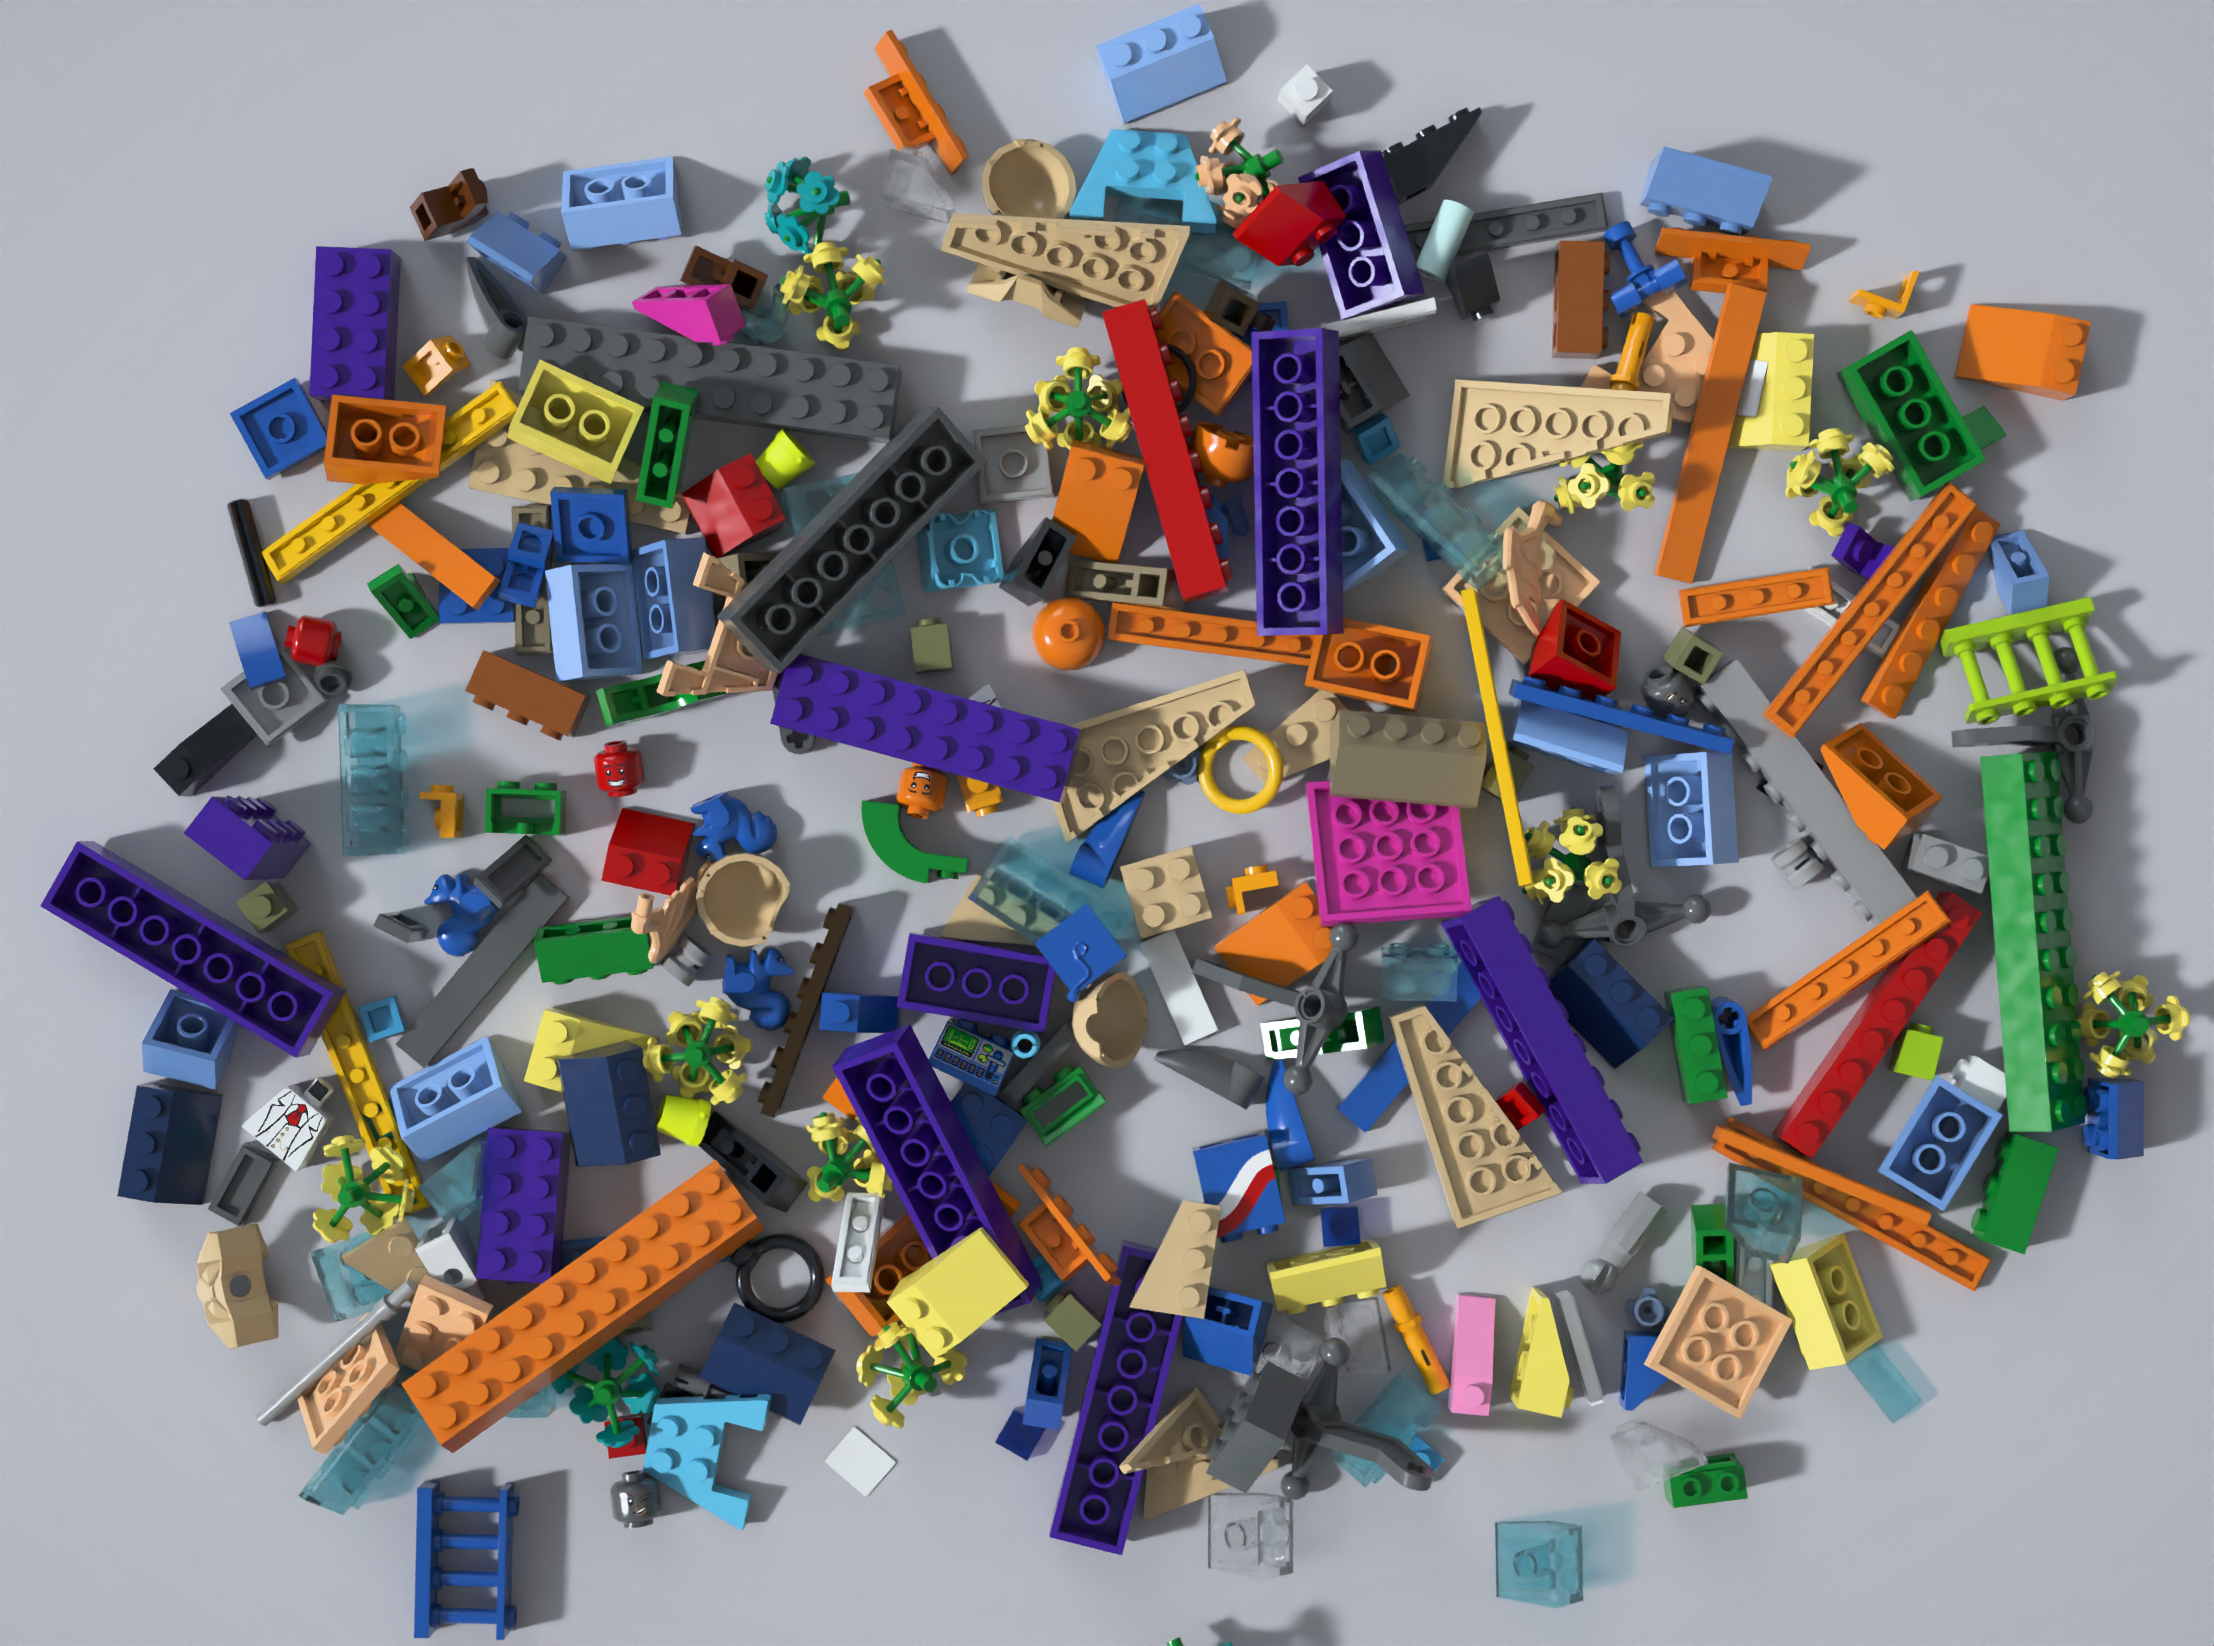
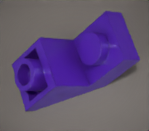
M1848 523L1831 556L1847 570L1869 580L1894 547L1876 541L1860 526Z

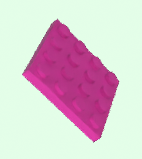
M1330 781L1306 782V798L1321 927L1334 926L1343 922L1365 924L1456 917L1472 911L1459 807L1330 796Z

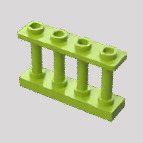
M2091 597L1944 630L1939 643L1943 658L1955 655L1956 658L1961 659L1975 703L1968 705L1964 719L1966 724L1977 722L1978 725H1987L1997 721L2001 716L2014 714L2016 717L2026 716L2035 712L2040 707L2051 705V708H2061L2071 704L2076 699L2087 697L2088 700H2097L2110 694L2118 680L2116 671L2100 674L2084 629L2095 612ZM2064 630L2065 633L2070 634L2085 678L2063 682L2048 639L2051 633ZM2028 639L2034 643L2048 686L2026 690L2011 646L2015 641ZM1989 647L1997 650L2011 691L2010 695L1990 699L1975 655L1978 650Z

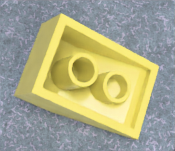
M554 1007L547 1008L543 1012L524 1082L563 1092L557 1058L625 1040L642 1047V1051L648 1049L647 1042L649 1038H656L658 1041L659 1037Z
M981 1227L900 1280L889 1297L887 1304L933 1359L967 1338L1029 1286V1283L984 1228Z
M1532 1287L1508 1396L1519 1409L1562 1418L1564 1408L1569 1409L1571 1406L1573 1387L1569 1386L1570 1379L1550 1300L1539 1288Z

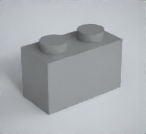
M1924 833L1912 834L1900 869L1957 889L1980 894L1983 892L1989 875L1988 856Z

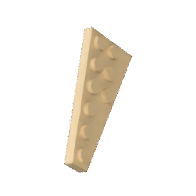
M953 213L942 242L941 251L1008 273L1032 277L1043 281L1045 285L1113 307L1146 299L1151 308L1157 307L1158 309L1189 237L1190 226Z
M491 379L489 388L497 382ZM509 390L512 397L519 406L522 397L516 394L515 392ZM511 422L476 446L468 484L470 489L551 506L550 492L553 487L627 489L630 523L685 535L688 534L692 514L681 496L683 491L680 492L673 509L636 501L641 467L625 457H622L611 484L506 438Z
M1455 379L1442 491L1449 492L1670 434L1675 395L1658 392Z
M1240 670L1070 725V727L1082 730L1083 735L1064 804L1052 801L1065 843L1068 844L1254 708L1257 704L1246 670Z
M1422 1004L1387 1016L1455 1227L1459 1229L1561 1194L1560 1188L1551 1179L1543 1165L1523 1141L1521 1135L1487 1089L1481 1084L1473 1070L1456 1050L1451 1040L1428 1009Z

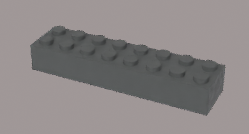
M923 407L716 617L767 670L782 673L987 461L939 407Z

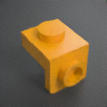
M1259 865L1245 868V876L1231 878L1232 886L1225 887L1229 909L1236 908L1237 915L1246 914L1242 892L1278 886L1276 870L1268 871L1267 865Z

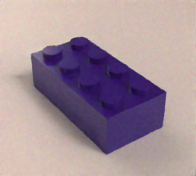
M1359 150L1298 177L1299 183L1324 181L1347 216L1337 227V233L1331 239L1319 245L1342 320L1382 311L1425 294L1381 150Z
M316 246L309 396L320 402H331L332 394L394 400L401 257L391 249Z
M229 795L227 797L212 796L184 832L186 836L244 880L285 879L312 844L303 837L306 832L291 820L286 822L280 820L274 815L276 808L260 797L255 800L249 796L247 798L240 796L233 798Z
M911 932L908 938L897 1008L1045 1033L1055 970L1041 954Z
M507 1127L488 1128L476 1279L544 1283L561 1270L571 1148L570 1132Z

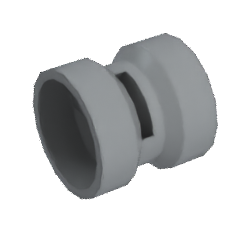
M1801 837L1787 844L1771 858L1777 868L1783 869L1786 872L1787 881L1793 889L1804 885L1824 868L1818 858L1811 857L1807 852L1808 845Z
M685 934L677 943L678 952L675 951L674 954H668L661 962V965L676 979L689 987L697 978L696 972L699 970L698 967H706L713 959V956L694 939Z

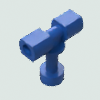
M1629 221L1614 225L1603 235L1610 250L1620 251L1631 272V275L1627 278L1629 285L1609 295L1621 319L1644 307L1643 300L1660 291L1665 296L1688 283L1677 259L1656 270L1653 265L1644 266L1632 243L1637 235Z

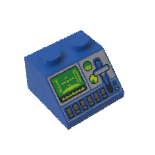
M957 1018L955 1022L949 1019L929 1058L930 1064L935 1069L995 1096L1014 1056L1013 1050L1010 1047L1011 1040L994 1032L991 1033L990 1037L976 1032L978 1025L969 1020Z

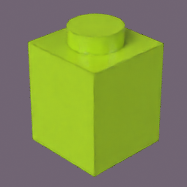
M1911 1022L1910 1029L1903 1028L1895 1039L1888 1070L1933 1081L1944 1037L1932 1035L1934 1027Z

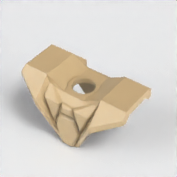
M978 263L967 289V293L1000 303L1003 300H1013L1035 307L1043 313V317L1076 328L1081 321L1088 298L1045 285L1041 280L1022 274L1015 275Z
M249 1223L222 1231L208 1232L196 1261L198 1274L196 1289L198 1297L203 1303L207 1325L229 1350L278 1338V1300L268 1296L263 1261L270 1257L258 1223ZM237 1275H244L250 1282V1289L243 1297H236L230 1292V1282Z

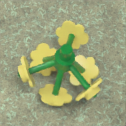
M342 1135L334 1138L331 1141L332 1144L323 1147L325 1157L335 1156L342 1157L343 1159L337 1165L328 1164L323 1168L322 1177L325 1181L321 1184L322 1191L330 1193L331 1198L341 1204L338 1210L330 1209L329 1211L318 1208L313 1213L315 1219L313 1228L326 1241L335 1243L338 1240L347 1241L349 1239V1232L353 1228V1224L348 1218L343 1217L349 1207L361 1206L364 1208L365 1213L361 1215L360 1222L366 1226L367 1232L372 1236L395 1224L394 1219L398 1216V1222H402L404 1211L412 1212V1207L417 1203V1199L414 1198L415 1190L408 1189L409 1179L404 1181L402 1196L371 1192L369 1187L379 1176L390 1184L405 1178L406 1174L403 1170L406 1166L405 1160L400 1154L393 1151L392 1148L383 1146L382 1148L374 1147L370 1150V1157L374 1161L372 1163L374 1171L362 1180L364 1176L363 1171L358 1166H352L350 1154L363 1150V1146L366 1144L365 1139H354L353 1135Z
M893 1322L884 1326L878 1333L879 1338L875 1341V1345H869L866 1352L862 1353L857 1361L858 1380L867 1387L873 1385L876 1375L880 1372L887 1374V1381L892 1386L890 1388V1395L894 1399L890 1401L887 1398L883 1399L879 1395H874L870 1406L873 1408L874 1416L878 1421L886 1426L892 1424L898 1429L904 1427L903 1421L905 1420L904 1415L897 1409L901 1402L906 1405H913L917 1402L919 1395L934 1391L937 1387V1381L932 1377L933 1374H941L942 1381L947 1385L955 1383L956 1380L964 1379L965 1371L963 1368L967 1365L965 1354L957 1351L956 1346L935 1358L936 1361L932 1367L924 1365L918 1345L922 1344L903 1322ZM892 1345L895 1347L904 1361L900 1364L899 1368L880 1363L883 1356L882 1348L886 1349ZM911 1350L913 1360L911 1359L907 1351Z

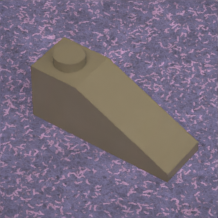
M1070 560L1065 597L1183 611L1184 600L1182 599L1174 570Z

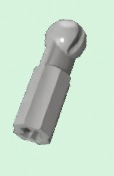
M1640 1191L1607 1235L1606 1240L1593 1258L1583 1266L1581 1280L1584 1287L1594 1294H1604L1614 1288L1619 1275L1633 1256L1640 1250L1667 1213V1210Z

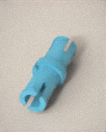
M1019 1030L1013 1035L1011 1040L1013 1053L1023 1059L1035 1056L1041 1046L1040 1038L1035 1031ZM1026 1038L1033 1045L1025 1049L1019 1045V1041Z

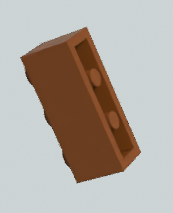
M1560 240L1555 247L1552 358L1597 359L1602 354V349H1607L1609 331L1608 327H1603V312H1608L1610 293L1609 290H1604V275H1609L1611 255L1605 252V242Z
M483 650L465 690L475 695L472 702L492 711L495 705L509 710L506 717L526 726L529 720L543 725L541 733L560 741L563 735L574 738L591 699L590 696L485 650Z

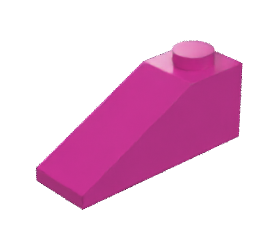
M731 284L657 286L632 301L635 310L694 342H712L714 346L723 345L734 339L733 334L746 326Z

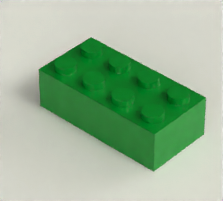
M1912 330L1836 373L1875 442L1889 450L1893 457L1891 463L1895 468L1893 473L1910 502L1928 494L1986 460Z

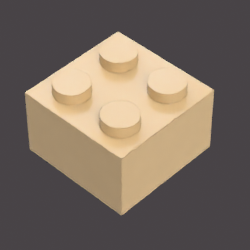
M1192 846L1120 866L1141 939L1213 918Z

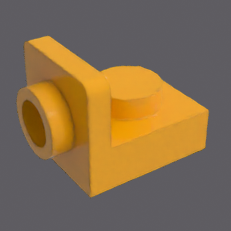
M448 335L427 342L402 367L422 394L427 396L433 394L455 372L466 370L471 365V362L465 356L463 347Z
M957 775L968 813L976 811L977 817L999 811L997 804L1004 802L999 786Z
M431 785L430 792H420L419 799L441 800V807L436 808L434 825L435 829L439 830V837H463L464 794L453 793L454 786Z

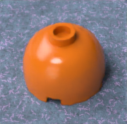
M1198 421L1191 437L1190 450L1198 451L1203 468L1202 473L1206 474L1204 481L1211 485L1225 488L1227 482L1240 483L1254 474L1253 437L1238 430H1235L1234 433L1222 430L1223 425Z
M1062 597L1049 602L1038 612L1032 627V641L1037 654L1047 665L1059 670L1076 671L1089 666L1099 657L1105 643V626L1100 613L1090 603L1079 598Z

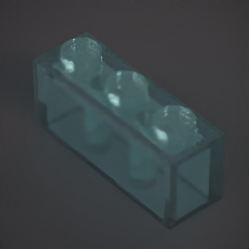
M1402 1369L1353 1425L1398 1438L1407 1447H1410L1414 1441L1411 1436L1420 1426L1423 1428L1428 1427L1437 1417L1439 1411L1436 1408L1440 1403L1405 1369ZM1333 1449L1329 1451L1332 1459L1365 1488L1371 1481L1374 1484L1378 1483L1387 1473L1375 1462Z

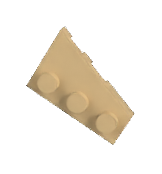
M1319 690L1267 735L1280 751L1284 767L1283 778L1330 759V727L1339 709L1348 710L1334 693ZM1255 746L1242 759L1259 779L1266 784L1269 774L1268 762L1262 750Z
M1189 1200L1182 1201L1141 1285L1129 1305L1130 1308L1204 1319L1221 1205Z

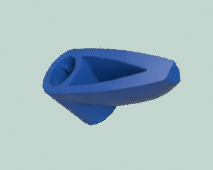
M1140 790L1095 824L1077 851L1070 869V875L1105 888L1143 801L1145 791Z
M1717 997L1711 1001L1720 1055L1740 1106L1752 1104V1057L1746 1013L1732 999ZM1725 1008L1733 1012V1015L1728 1017L1727 1023L1719 1019V1016L1723 1015Z
M1283 1059L1273 1062L1266 1093L1268 1133L1280 1171L1315 1160L1295 1095L1285 1088L1283 1082L1286 1072Z

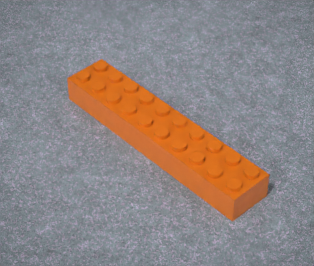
M715 1160L401 1385L440 1445L454 1453L765 1228Z

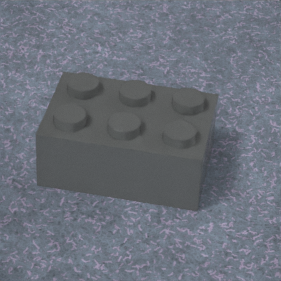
M1267 1361L1259 1373L1253 1371L1244 1390H1239L1231 1408L1227 1407L1220 1419L1218 1427L1222 1431L1219 1437L1215 1436L1207 1451L1206 1456L1211 1458L1206 1473L1247 1493L1285 1443L1308 1382Z

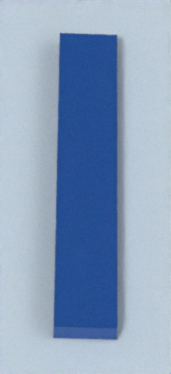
M1463 962L1459 963L1424 1004L1447 1036L1450 1035L1481 998ZM1395 1040L1337 1107L1341 1113L1365 1133L1409 1083Z

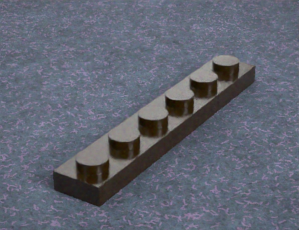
M840 902L836 909L830 907L823 924V928L828 929L824 943H816L810 959V963L815 964L811 978H803L797 993V998L802 999L798 1013L791 1011L784 1028V1033L789 1034L785 1048L778 1046L771 1063V1067L776 1069L772 1083L765 1081L758 1098V1102L763 1104L761 1114L772 1118L779 1114L820 1004L822 992L826 988L855 910L854 906Z

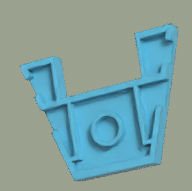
M1112 129L1071 206L1069 219L1103 221L1106 195L1182 200V226H1190V232L1215 234L1216 217L1205 187L1199 188L1198 182L1194 178L1197 164L1186 134Z
M758 1394L757 1397L741 1398L740 1395H727L725 1399H705V1396L659 1398L654 1406L643 1471L735 1528L743 1530L747 1524L753 1494L716 1484L727 1422L763 1431L767 1424L772 1395Z

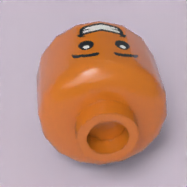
M912 763V767L905 768L900 775L896 801L902 808L907 810V816L916 819H928L929 814L942 810L948 779L941 773V770Z

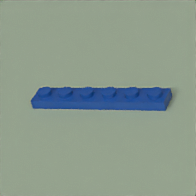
M1524 675L1523 681L1512 679L1509 694L1513 698L1726 754H1731L1735 740L1724 735L1726 728L1704 723L1701 729L1690 726V719L1668 713L1667 719L1653 716L1654 709L1632 704L1631 710L1618 707V700L1596 694L1595 700L1581 697L1582 690L1560 685L1559 691L1545 688L1546 681Z

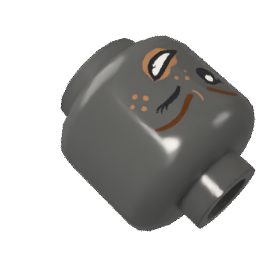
M1670 664L1660 665L1651 669L1646 674V679L1641 685V693L1647 707L1654 709L1653 716L1667 719L1668 713L1685 717L1696 699L1687 675L1673 668Z
M643 1470L622 1473V1480L612 1485L610 1494L614 1519L623 1522L625 1528H638L653 1524V1518L661 1512L659 1483L656 1479L645 1477Z

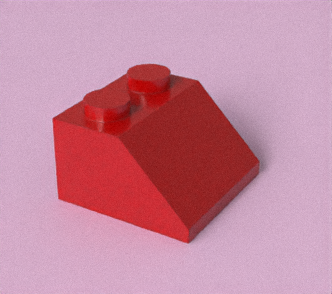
M1324 181L1277 185L1232 234L1236 240L1277 266H1302L1315 256L1314 250L1321 243L1328 241L1337 233V227L1347 216Z
M751 453L717 469L681 494L712 554L717 559L781 529L786 520Z
M1561 599L1557 602L1532 647L1529 676L1546 681L1545 686L1553 690L1559 691L1560 685L1582 690L1581 697L1595 700L1596 694L1606 696L1617 686L1621 631Z
M622 808L608 845L601 881L671 896L675 890H680L683 883L696 823Z

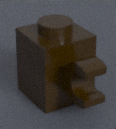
M1221 278L1204 310L1210 321L1243 337L1249 325L1260 331H1271L1276 323L1272 316L1258 310L1261 303L1254 294Z

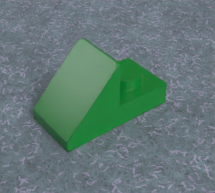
M399 563L367 583L370 592L409 639H412L440 621L437 610L413 573L407 574Z

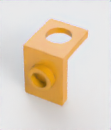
M1913 270L1904 277L1895 302L1862 289L1852 293L1848 302L1864 307L1863 312L1871 317L1884 319L1887 316L1896 319L1906 309L1919 271Z

